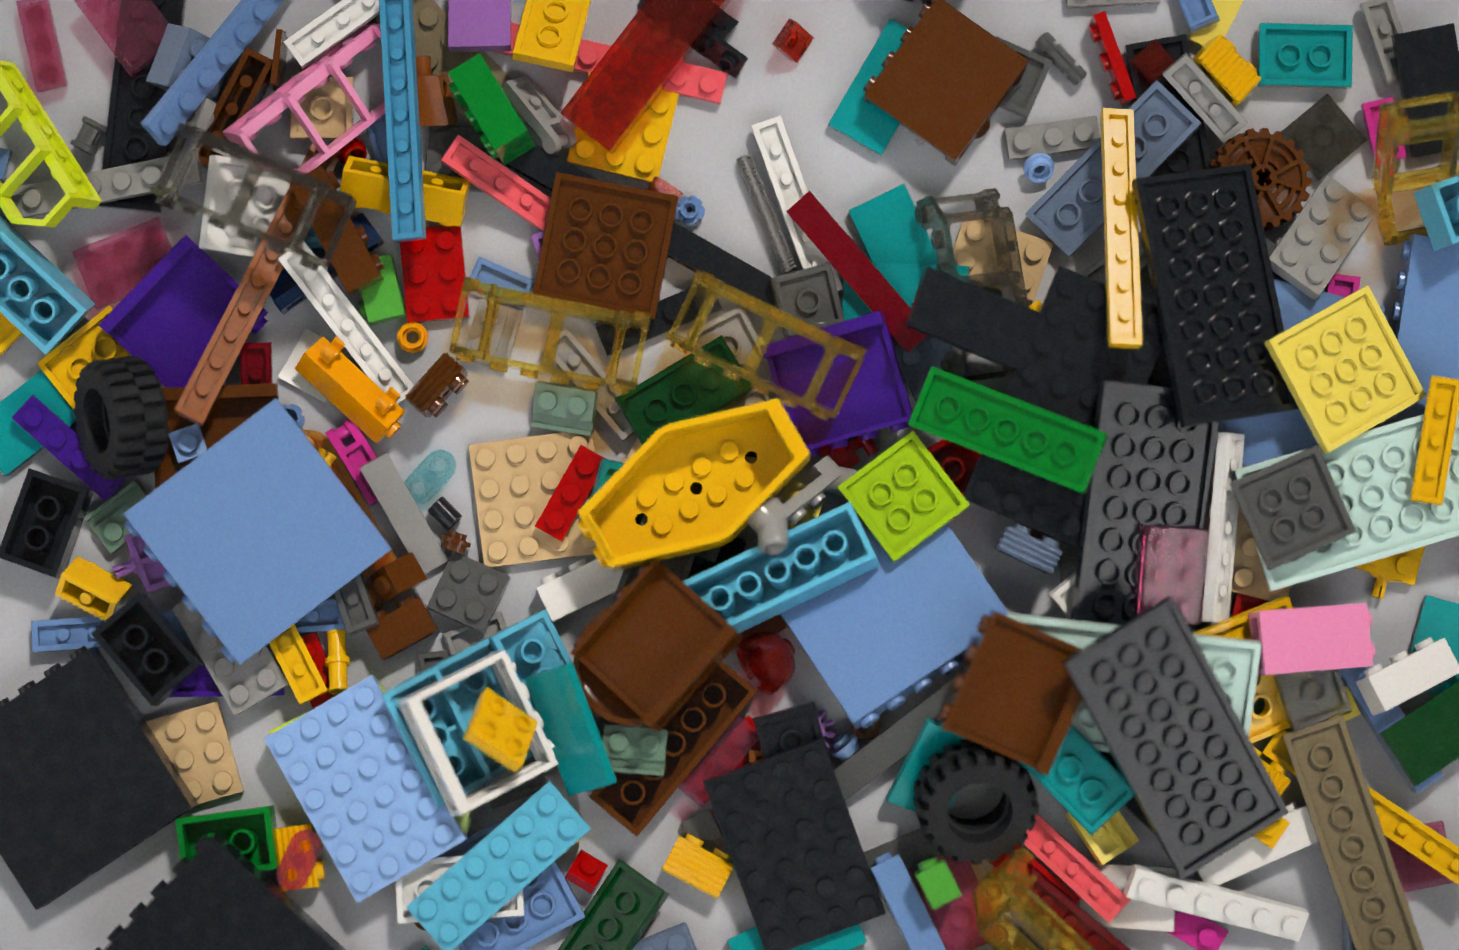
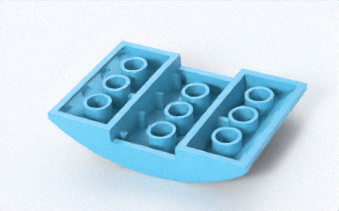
M546 609L462 649L381 694L437 808L446 804L397 701L494 651H506L511 662L516 664L517 670L515 673L519 681L524 683L526 687L527 684L524 678L573 663ZM492 666L421 701L464 794L494 779L493 777L509 769L464 739L482 691L489 688L507 700ZM530 695V699H528L533 711H536L535 705ZM530 747L525 760L533 756Z

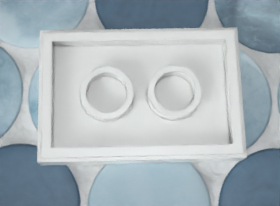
M1092 863L1124 892L1133 865L1105 864L1100 867L1098 863ZM1144 866L1177 875L1174 868ZM1082 898L1080 899V908L1103 927L1174 932L1175 910L1131 899L1114 920L1108 923Z

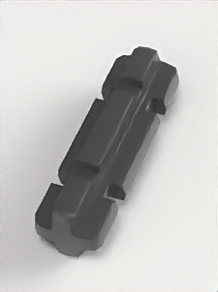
M1049 32L1041 35L1035 43L1042 52L1046 51L1048 53L1046 57L1053 61L1052 63L1062 74L1067 73L1068 76L1066 78L1073 85L1079 84L1086 77V71L1080 65L1076 66L1074 64L1076 60L1060 43L1058 45L1054 43L1056 39Z

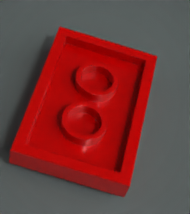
M427 227L426 239L400 242L407 323L470 318L461 227Z

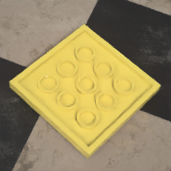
M1368 285L1264 342L1323 454L1331 452L1427 396Z

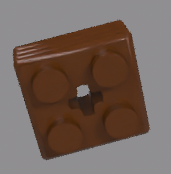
M443 353L406 394V400L426 418L432 415L437 418L448 406L445 400L453 392L458 395L469 383V380L466 379L468 371L451 357L449 353Z

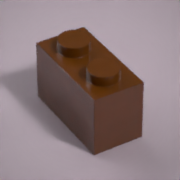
M410 595L397 602L398 609L387 614L383 610L377 613L380 624L366 630L382 660L385 661L440 631L421 597L414 599Z

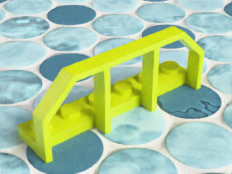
M0 60V91L5 97L8 106L0 115V137L18 118L22 124V130L36 146L4 184L0 181V207L11 224L55 228L73 207L95 209L102 200L16 64ZM44 160L51 170V176L60 184L65 192V196L43 220L23 218L11 196Z

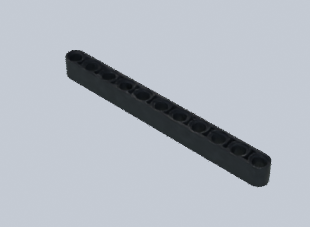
M535 144L536 147L505 165L551 192L553 191L556 172L599 180L562 158L547 153L537 144ZM499 157L495 159L498 162L502 163ZM674 222L668 258L779 319L769 279L772 278L771 276Z

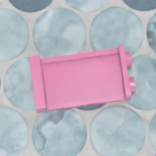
M1367 603L1248 613L1251 640L1262 643L1257 675L1373 666L1372 660L1375 657V647L1370 640L1369 630L1372 625V615L1367 608Z

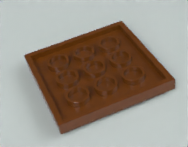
M556 172L533 295L656 319L679 196Z

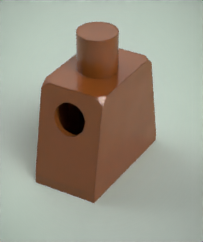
M416 56L420 126H446L458 123L452 91L448 86L450 84L448 75L431 74V57Z

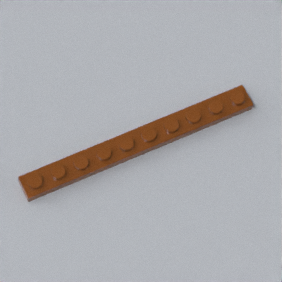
M313 143L301 166L319 153ZM338 153L333 154L321 164L327 173L331 170L333 171L339 161L337 158ZM289 187L173 411L200 426L203 425L284 268L278 258L295 246L308 221L291 187Z

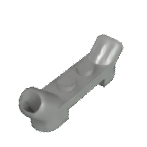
M827 455L813 465L803 479L802 483L806 487L786 503L782 504L775 496L766 501L747 521L758 533L759 550L768 555H777L784 551L788 546L787 524L789 522L793 525L798 523L806 515V509L809 507L812 510L816 509L826 499L825 495L845 498L837 486L858 471L856 469L839 467Z

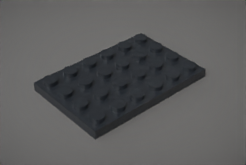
M822 737L703 780L765 950H789L886 914Z

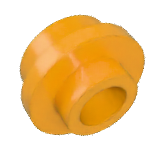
M408 322L401 326L398 331V344L408 353L420 352L428 343V332L420 323ZM412 332L417 333L419 336L416 343H409L407 340L408 335Z

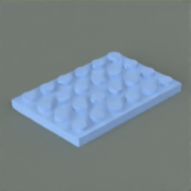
M374 675L363 679L264 738L357 903L468 839L456 817L450 815L447 806L444 805L437 808L381 697V694L384 692Z

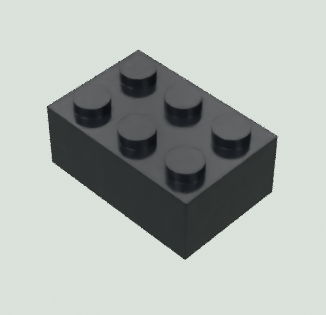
M29 468L0 545V558L60 579L62 572L65 571L94 491Z
M138 593L91 633L151 706L158 707L205 667V664L147 595L143 593Z

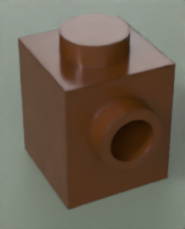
M413 552L382 566L370 575L376 592L382 596L385 603L414 589L427 579Z

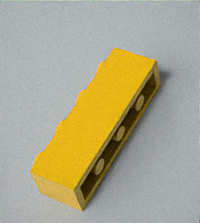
M349 156L342 170L341 200L347 197L354 208L364 207L379 210L384 214H391L388 163ZM422 170L425 220L438 222L444 226L461 227L467 211L470 182L463 178Z

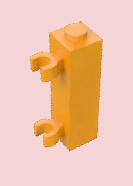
M324 336L304 352L294 369L376 444L385 436L391 439L402 427L399 421L406 412L396 403L401 395L392 387L385 393L342 354L341 351L345 347V343L337 336L334 337L331 343Z

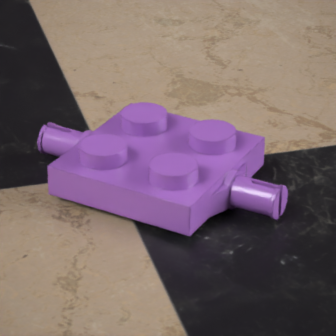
M131 533L124 535V540L129 549L130 561L112 567L116 578L119 579L135 572L141 580L147 595L171 586L162 574L166 570L159 560L154 563L144 551L143 547L147 544L140 535L134 537Z

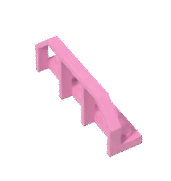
M368 22L301 70L225 129L223 134L228 141L240 144L258 170L301 177L316 169L385 114V101L369 113L342 72V69L348 67L353 62L352 57L360 51L365 52L371 49L377 43L375 39L378 37L381 40L380 24ZM332 74L361 120L327 146L299 104L305 100V94L308 91L326 84L330 79L328 76ZM288 107L319 152L298 169L266 164L251 143L258 136L257 131L265 125L269 126L277 122L282 117L281 112Z

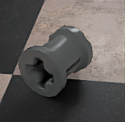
M84 116L82 119L83 125L76 139L71 140L70 145L95 156L97 153L95 148L102 134L107 132V127Z

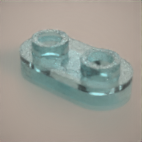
M435 450L407 477L404 483L416 504L429 502L456 472V460L446 450ZM439 459L444 460L446 463V467L442 471H438L434 467L435 462ZM417 482H422L425 486L424 491L420 494L415 493L413 490Z

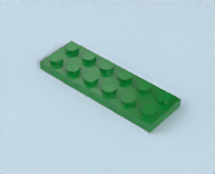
M933 366L930 368L908 423L911 427L1083 494L1087 491L1109 436L1107 433Z

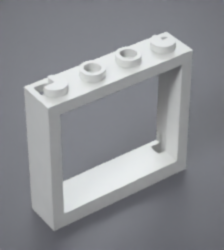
M505 650L494 651L397 701L451 816L463 815L558 765L552 749L554 745L549 739H546L542 730L543 721L540 715L533 711L528 700L530 699L529 691L525 684L519 681L515 673L517 670L516 664L511 662ZM492 666L508 702L538 721L529 746L536 761L466 797L421 701Z

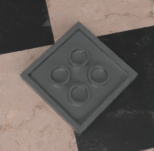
M1318 445L1229 483L1267 570L1276 568L1356 532Z

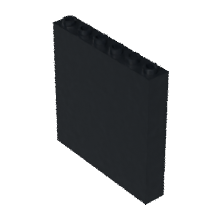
M86 646L77 649L69 655L71 661L63 666L57 663L43 673L45 675L44 679L38 683L32 680L17 690L20 695L11 701L8 697L0 701V855L35 910L47 906L175 821L176 818L181 817L199 805L98 647L87 649Z
M218 831L211 838L205 834L193 847L197 852L189 860L184 856L171 870L175 875L168 882L162 879L150 892L153 898L146 905L140 902L128 916L132 920L125 927L119 924L107 937L110 943L103 949L346 950Z

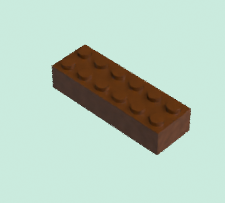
M722 661L662 728L668 730L664 776L614 772L617 782L594 789L588 797L637 837L758 690Z

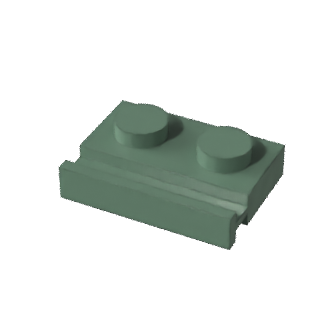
M545 381L535 382L531 427L586 436L593 435L598 390Z
M137 481L130 483L84 517L110 554H114L126 545L124 535L129 534L130 531L124 525V522L128 520L124 513L147 496Z
M604 725L603 745L613 772L664 776L668 730L662 729L660 732H657L651 728Z

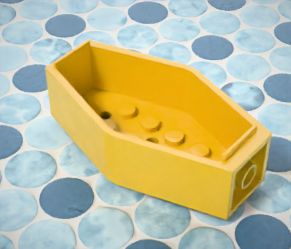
M778 398L671 423L657 430L578 511L582 519L577 521L588 541L594 539L597 547L593 551L603 568L609 566L613 572L644 565L648 561L652 562L654 558L662 561L722 547L733 541L748 525L747 521L750 516L766 501L776 496L810 461V453ZM748 452L756 453L757 460L755 463L746 462L745 455ZM693 483H700L703 489L700 494L696 495L691 492L690 488ZM639 514H645L648 517L647 523L643 526L636 523V517Z

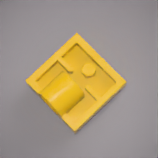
M486 688L480 693L464 739L513 772H517L523 766L538 721L489 688Z

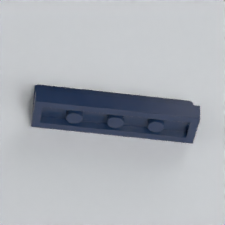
M363 213L352 219L355 226L362 225L368 235L370 242L365 245L370 253L384 243ZM311 248V251L333 279L336 278L338 274L324 248ZM283 268L270 293V297L279 311L285 314L304 301L307 296L288 271Z

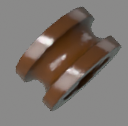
M878 720L873 724L875 728L872 732L865 731L863 734L852 724L853 732L862 739L873 738L880 730V721Z

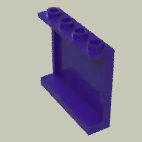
M185 234L99 323V326L132 356L139 357L148 362V365L152 366L155 371L154 375L159 378L166 388L186 387L239 284ZM262 308L251 330L254 334L258 333L268 322L264 318L268 314L264 308Z
M884 311L873 312L760 346L763 359H767L778 399L807 447L810 456L819 454L818 448L829 444L831 450L849 445L848 439L860 436L861 441L878 437L877 430L889 427L891 432H895L909 427L907 421H910L913 411Z

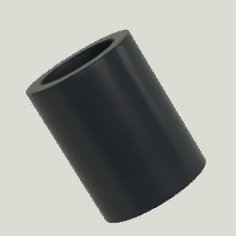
M444 496L440 497L428 509V512L446 531L450 530L462 518V515Z

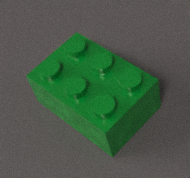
M480 53L448 72L453 82L448 84L449 88L462 108L468 106L463 111L478 134L484 132L479 137L493 160L499 157L502 163L506 165L536 147Z
M274 805L175 819L180 860L184 856L189 860L197 852L193 847L205 834L211 838L218 831L250 860L259 871L279 869L274 829L277 828Z

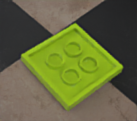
M914 431L907 434L837 486L894 563L970 507V504Z

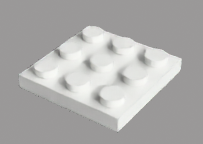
M210 155L199 249L253 258L290 187L289 183L293 181L295 176L258 170L253 162Z

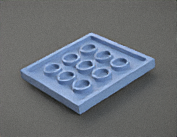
M510 815L467 837L468 839L463 841V843L456 845L438 857L466 855ZM555 860L523 888L524 916L489 918L458 945L459 949L525 950L585 918L583 910L566 878H564L565 876L557 861Z

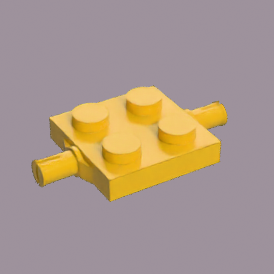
M1425 546L1352 568L1365 571L1376 578L1370 596L1384 599L1388 582L1398 581L1408 585H1415Z

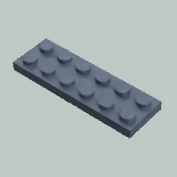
M1158 80L1129 108L1134 110L1136 178L1151 177L1202 125ZM1101 137L1025 213L1069 258L1104 224Z

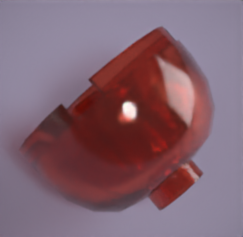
M765 631L753 633L737 644L741 646L736 650L739 663L750 680L755 676L758 682L761 683L757 687L761 692L766 695H773L789 683L795 672V649L788 639H782L775 633Z

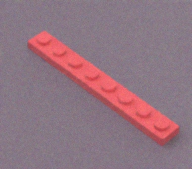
M511 23V51L492 52L513 56L520 24ZM585 39L581 40L574 71L586 74L589 72L720 105L728 75L726 72Z

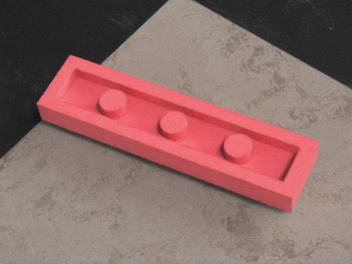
M458 134L444 153L440 162L541 232L544 231L551 198L498 161L493 160L492 157Z
M1036 814L1035 826L1033 830L1026 831L1028 838L1023 844L1108 923H1111L1131 899L1127 898L1121 889L1040 814Z

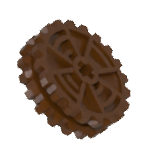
M1252 128L1246 130L1245 133L1235 135L1226 141L1223 147H1219L1215 151L1217 158L1210 160L1208 166L1212 169L1250 164L1264 232L1289 222L1293 219L1292 216L1301 212L1303 209L1301 201H1307L1310 195L1305 190L1306 187L1312 185V179L1306 177V172L1311 169L1308 163H1303L1302 161L1305 155L1304 152L1294 149V140L1290 138L1285 141L1283 133L1279 131L1274 132L1272 135L1269 133L1268 128H1261L1259 132H1255Z

